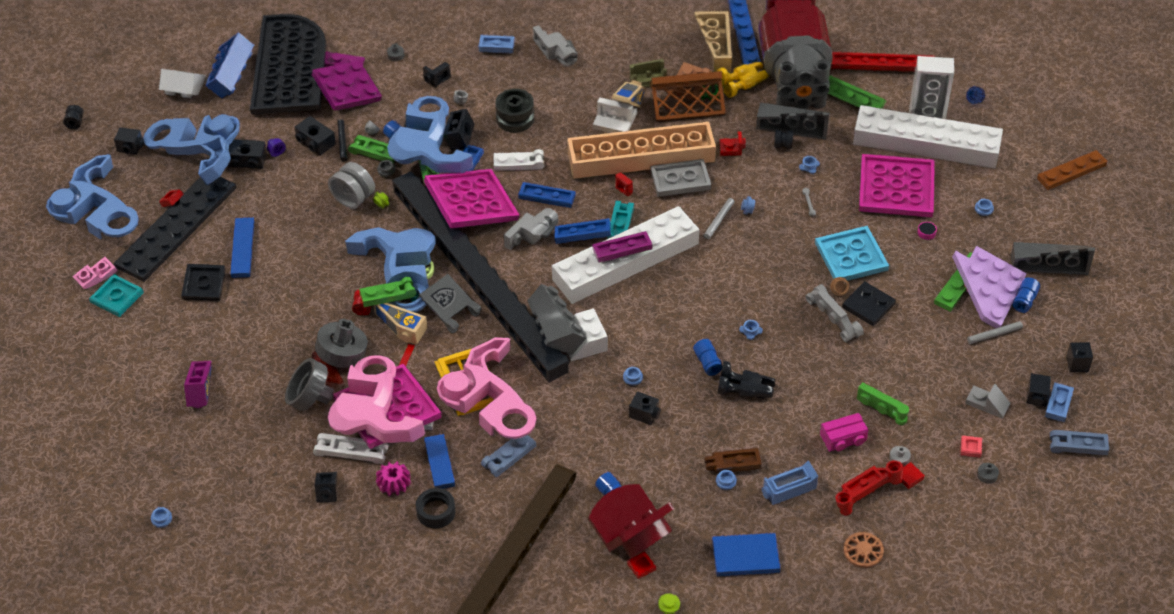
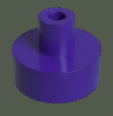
M281 139L268 140L267 151L272 157L283 154L286 145Z

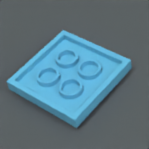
M868 226L815 238V244L833 279L843 277L848 281L889 270V264Z

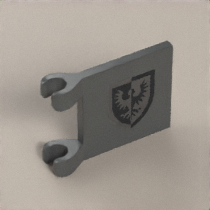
M449 274L419 294V297L439 317L452 334L459 327V324L452 319L453 316L466 307L474 317L478 316L481 311V306L474 302Z

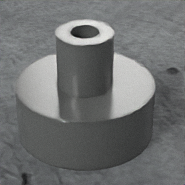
M392 44L387 49L388 59L391 61L402 60L404 58L403 47L398 44Z
M983 463L978 468L977 477L983 483H994L998 478L999 470L992 463Z

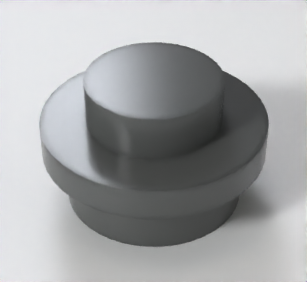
M383 160L379 163L377 172L383 177L391 176L395 173V165L389 160Z

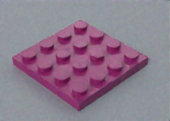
M862 154L859 211L933 217L935 160Z
M492 169L426 175L424 177L425 185L450 228L517 221L519 218V213Z
M404 364L397 366L396 376L393 379L392 400L386 414L387 419L390 422H399L407 416L422 420L423 424L426 425L442 418L441 411ZM349 387L333 394V398L335 401L341 395V393L371 397L374 396L361 393H351L349 392ZM366 429L358 431L370 449L384 443L370 434L367 435Z

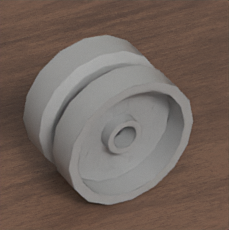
M355 162L344 164L339 172H336L328 180V187L332 195L339 203L349 209L358 208L364 202V199L370 197L375 191V183L370 174Z

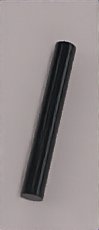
M340 119L337 121L340 160L347 161L344 120Z

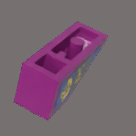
M211 361L191 362L184 383L186 407L202 408L207 406L210 391Z

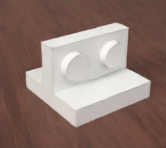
M599 97L597 101V116L593 123V129L609 133L629 131L636 117L637 108H633L631 104Z

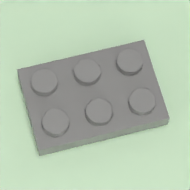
M704 159L650 167L657 197L711 190V182Z

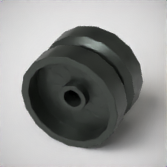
M508 89L497 96L495 100L496 122L501 129L511 133L526 131L533 125L534 99L530 93L522 89Z

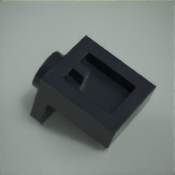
M444 62L433 70L427 66L423 67L424 80L434 87L439 86L451 78L450 65Z
M337 472L316 473L314 484L316 502L337 501Z

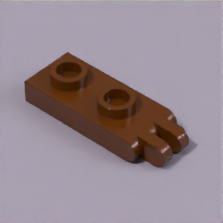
M758 448L714 452L712 456L704 458L706 470H715V473H720L723 470L731 472L761 469L762 466Z

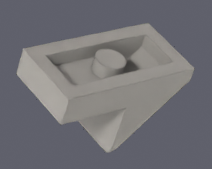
M995 384L990 392L973 386L965 403L1002 419L1010 406L1009 400Z

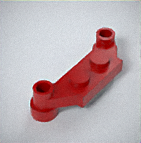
M893 460L886 464V468L872 466L841 485L842 491L835 497L840 513L844 516L850 515L855 502L888 482H891L893 485L900 484L903 474L902 463Z

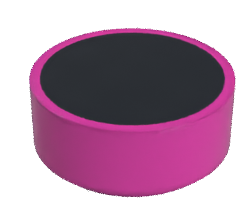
M922 222L918 226L917 233L922 239L930 240L936 236L937 227L931 222Z

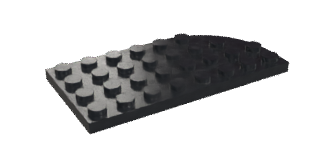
M294 14L263 15L250 104L251 115L321 109L322 90L313 78L312 71L325 67L327 43L322 29L314 21Z

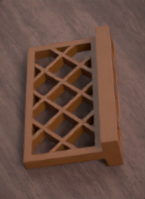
M721 71L654 77L651 79L650 85L656 121L726 114ZM711 85H718L719 92L715 96L707 90ZM693 87H698L703 91L698 98L690 92ZM680 88L685 92L681 99L673 94L675 89ZM663 90L668 95L662 101L657 97L656 91ZM704 93L712 98L708 105L700 100ZM687 94L695 100L690 107L682 101ZM670 96L678 101L673 109L665 103ZM714 100L720 104L721 111H714L709 107ZM697 102L705 107L700 113L692 109ZM679 104L688 109L685 114H679L675 111ZM662 105L670 110L667 116H659V109Z

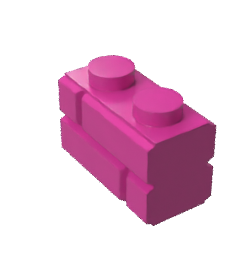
M856 413L822 423L820 436L829 452L834 450L842 451L848 446H859L867 441L868 428L863 422L861 415Z

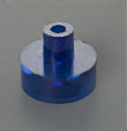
M973 86L968 89L966 98L972 104H980L985 99V91L981 87Z

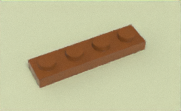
M1095 150L1038 174L1037 180L1047 190H1050L1105 167L1108 161Z

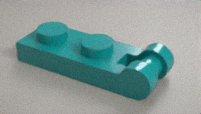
M615 202L611 219V236H607V239L629 230L634 203Z

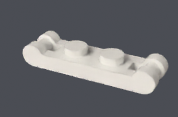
M320 433L317 437L318 444L315 445L313 453L316 456L328 455L384 464V454L387 452L389 445L383 443L370 449L361 438Z

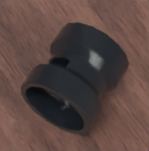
M69 105L66 108L63 119L65 127L78 129L81 126L84 111L80 106Z
M775 130L774 147L780 148L785 146L788 149H792L793 131L782 132L781 130Z

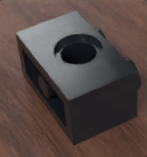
M467 108L450 112L443 136L452 151L468 148L475 123Z
M311 116L294 127L296 140L320 156L336 145L335 133Z
M234 139L229 145L231 159L228 167L263 169L267 156L265 141Z

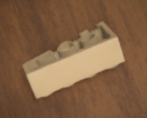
M729 11L694 12L709 47L714 72H717L719 68H725L731 73L732 52Z

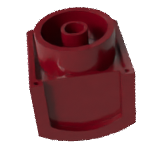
M628 484L604 495L593 506L587 519L609 552L622 545L631 559L673 531L664 516L675 508L669 502L656 510L640 484Z

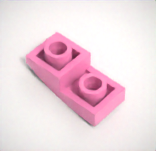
M104 257L91 268L86 265L73 278L83 289L102 282L118 270Z

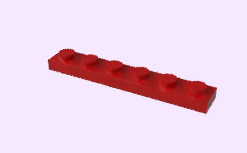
M832 52L831 69L915 72L917 56H935Z

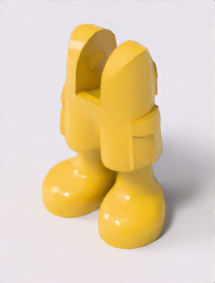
M755 62L734 68L733 73H729L725 68H719L717 72H722L724 94L729 98L734 97L739 89H750L767 79L769 75L766 70L758 72L762 69L763 64Z

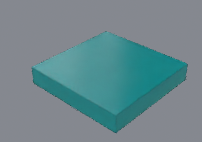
M113 274L89 300L90 303L120 317L144 291L143 288Z

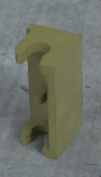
M663 59L629 65L630 81L642 82L641 86L645 88L651 87L650 82L652 78L667 76V69L664 68Z

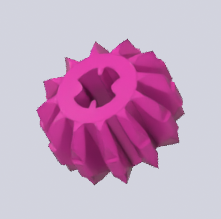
M398 461L395 464L388 462V466L381 465L380 470L377 471L376 484L382 493L387 492L390 496L395 492L398 496L399 491L406 492V487L410 486L411 475L405 464L399 465Z

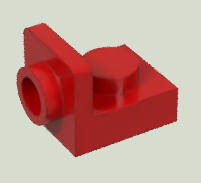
M738 131L737 138L719 139L720 156L742 155V149L746 148V140L742 138L741 131Z

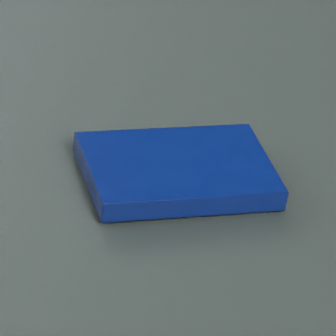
M775 533L712 537L716 576L780 573Z

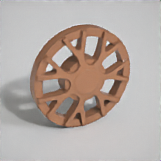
M858 532L849 536L845 541L844 555L851 564L857 567H873L883 557V544L871 533ZM858 537H864V541L860 542ZM872 539L875 542L873 544L868 543V540ZM852 541L856 543V546H851L849 543ZM872 548H880V552L872 551ZM855 551L856 554L849 556L848 552ZM871 555L876 559L873 562L868 558ZM858 557L865 558L864 563L857 562Z

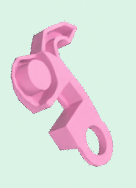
M495 337L472 348L464 364V370L444 375L438 382L437 391L440 399L447 406L463 413L468 412L485 396H490L494 401L479 412V425L491 436L495 429L505 438H522L530 434L535 428V412L522 401L507 383L488 370L487 362L494 360L500 363L510 351L509 338ZM517 413L523 415L527 419V423L524 427L514 430L505 427L502 420L509 414Z
M369 356L358 361L355 367L353 365L350 366L347 378L349 392L374 396L341 393L329 411L328 421L331 428L345 435H351L366 429L367 435L370 434L384 443L414 442L425 435L422 420L405 416L402 421L390 422L386 417L393 395V379L396 376V366L392 360L384 356ZM371 364H381L387 368L384 373L376 375L363 373V370Z

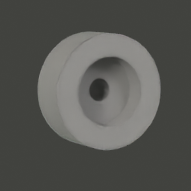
M896 446L890 451L889 459L890 461H900L902 466H905L909 463L911 454L906 447Z

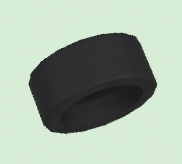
M430 488L423 491L416 501L417 518L420 523L433 529L449 525L456 514L455 502L451 493L441 488ZM431 501H443L448 505V509L440 515H428L423 510L424 506Z

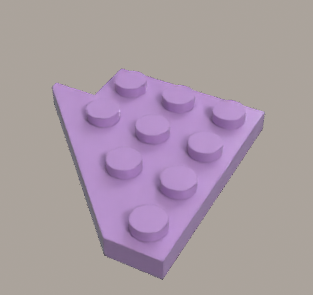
M976 246L970 258L955 251L952 258L981 320L994 328L1001 327L1027 273Z

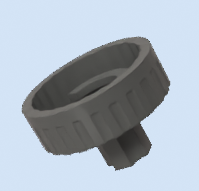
M344 318L338 322L325 324L320 328L316 338L315 351L318 357L325 363L335 367L348 368L351 365L355 366L358 361L365 357L368 340L361 329L357 328L351 320Z
M312 358L304 360L295 370L285 392L286 404L300 411L307 410L316 400L327 405L334 394V389L325 385L328 374L327 367Z

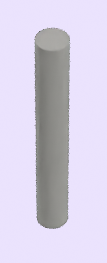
M728 198L704 233L705 238L710 239L735 202L732 198Z
M1021 321L967 337V341L969 344L977 343L1022 329L1023 324Z

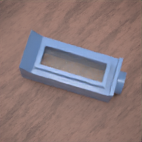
M808 460L803 466L768 479L764 478L762 493L765 499H769L771 504L774 505L816 489L818 475Z

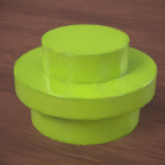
M376 192L372 199L376 205L382 209L385 206H389V198L385 193Z
M665 594L659 599V609L665 614H674L680 607V600L673 594Z

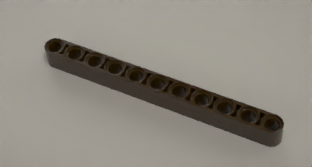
M559 464L554 466L456 614H488L572 487L577 475L575 471Z

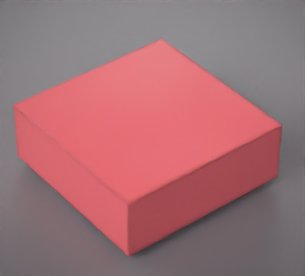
M962 436L960 455L981 458L982 438Z

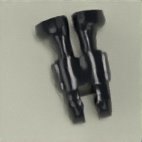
M723 361L717 394L733 392L739 393L741 397L771 398L773 397L776 379L748 370H744L743 374L735 373L731 369L730 362Z

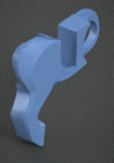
M425 96L415 100L412 105L408 103L406 111V127L408 128L400 127L391 137L387 147L389 156L401 164H410L421 160L422 165L428 166L437 173H464L473 168L472 154L456 150L453 154H442L439 147L444 138L446 117L449 114L447 102L435 96ZM428 103L436 104L441 108L435 112H422L419 110L421 106Z
M225 114L219 115L213 120L207 115L201 123L195 140H193L197 130L189 118L164 119L148 128L144 134V143L150 149L164 148L168 154L195 155L204 153L209 155L210 158L208 160H201L198 173L204 183L209 185L221 176L231 159L229 145L239 133L240 123L238 118ZM167 129L170 130V133L164 139L153 141L159 132Z
M111 155L96 156L76 168L72 180L69 182L70 188L55 191L48 199L46 205L51 216L70 224H76L94 206L97 207L85 221L88 231L99 239H102L101 232L110 237L128 235L134 231L139 221L137 212L133 208L127 207L112 193L91 183L97 177L105 178L113 168ZM121 216L130 219L129 224L120 229H113L108 226L111 220Z
M378 227L357 232L345 241L347 252L352 255H367L368 250L378 247L386 256L384 264L386 284L410 277L416 293L420 294L429 288L425 265L431 262L430 253L435 246L436 238L432 232L412 228L397 233ZM420 297L408 304L398 301L388 302L415 313L427 305Z

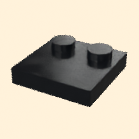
M187 264L181 295L182 299L220 301L226 271L225 265Z
M864 281L842 304V308L874 327L895 305L896 299Z

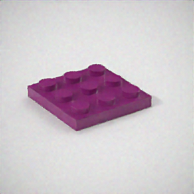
M360 61L314 69L312 71L313 78L334 111L379 102L382 99L381 93Z

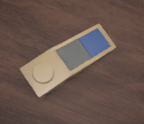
M632 80L631 83L625 82L613 94L612 99L641 108L646 88L641 86L642 82Z
M389 303L374 305L375 314L399 339L406 343L418 344L427 330L426 316Z

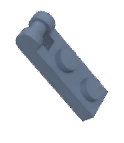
M1053 430L1050 432V440L1052 441L1050 451L1052 453L1073 452L1108 455L1109 453L1108 434Z
M528 435L522 438L511 439L493 454L484 457L481 465L485 469L489 468L491 474L498 477L535 448L536 441Z

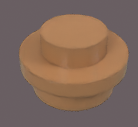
M837 277L832 280L830 289L834 295L843 296L849 290V283L845 278Z

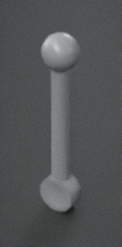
M804 188L802 190V194L806 197L808 207L810 210L809 215L811 217H814L816 215V211L813 210L810 201V190L808 188Z

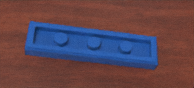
M254 217L235 218L231 278L250 277Z

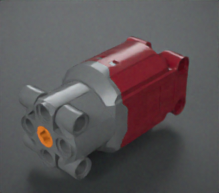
M766 0L767 12L759 22L758 32L765 70L776 81L777 85L776 105L793 106L801 109H807L811 105L815 108H823L826 105L827 94L830 88L829 75L833 55L825 16L815 6L816 0Z

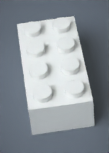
M917 56L909 106L910 114L946 119L954 76V58Z

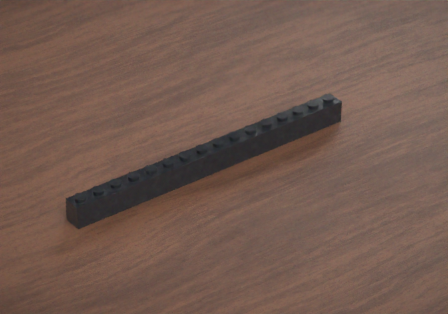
M410 171L393 179V191L423 229L432 232L436 238V245L548 383L569 373L568 365L570 362L566 354H562L560 350L545 345L546 336L543 337L541 335V327L537 325L536 318L528 313L526 306L518 301L516 294L511 292L506 282L498 277L496 270L491 268L487 259L479 254L477 247L469 242L467 235L462 233L459 227H449L428 188L422 185L420 178Z

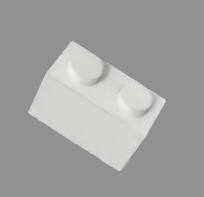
M161 69L159 90H164L165 94L175 95V92L181 93V97L192 98V95L199 94L207 75Z
M594 308L576 313L574 320L583 328L582 332L586 339L573 355L568 354L570 360L575 361L608 351V336Z

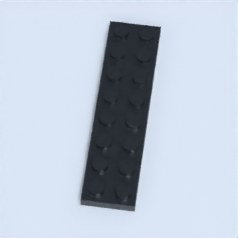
M200 177L173 206L165 211L114 262V266L145 282L236 189V184L219 177L209 185H206Z

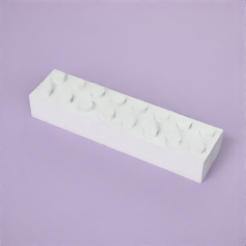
M860 105L853 145L996 169L1003 129Z
M678 206L605 240L608 241L647 231L653 244L652 250L598 263L592 247L552 265V280L571 304L699 244V228Z

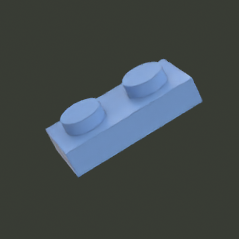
M480 35L479 52L513 53L514 36Z
M1054 382L1045 417L1065 422L1074 390L1073 387Z

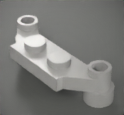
M822 284L805 295L810 305L817 304L818 308L829 316L830 321L842 330L840 336L845 342L864 334L862 326L857 321L850 323L847 313L828 294L827 289Z

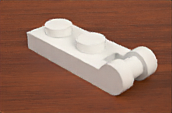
M538 149L534 152L494 153V171L543 169L544 152Z

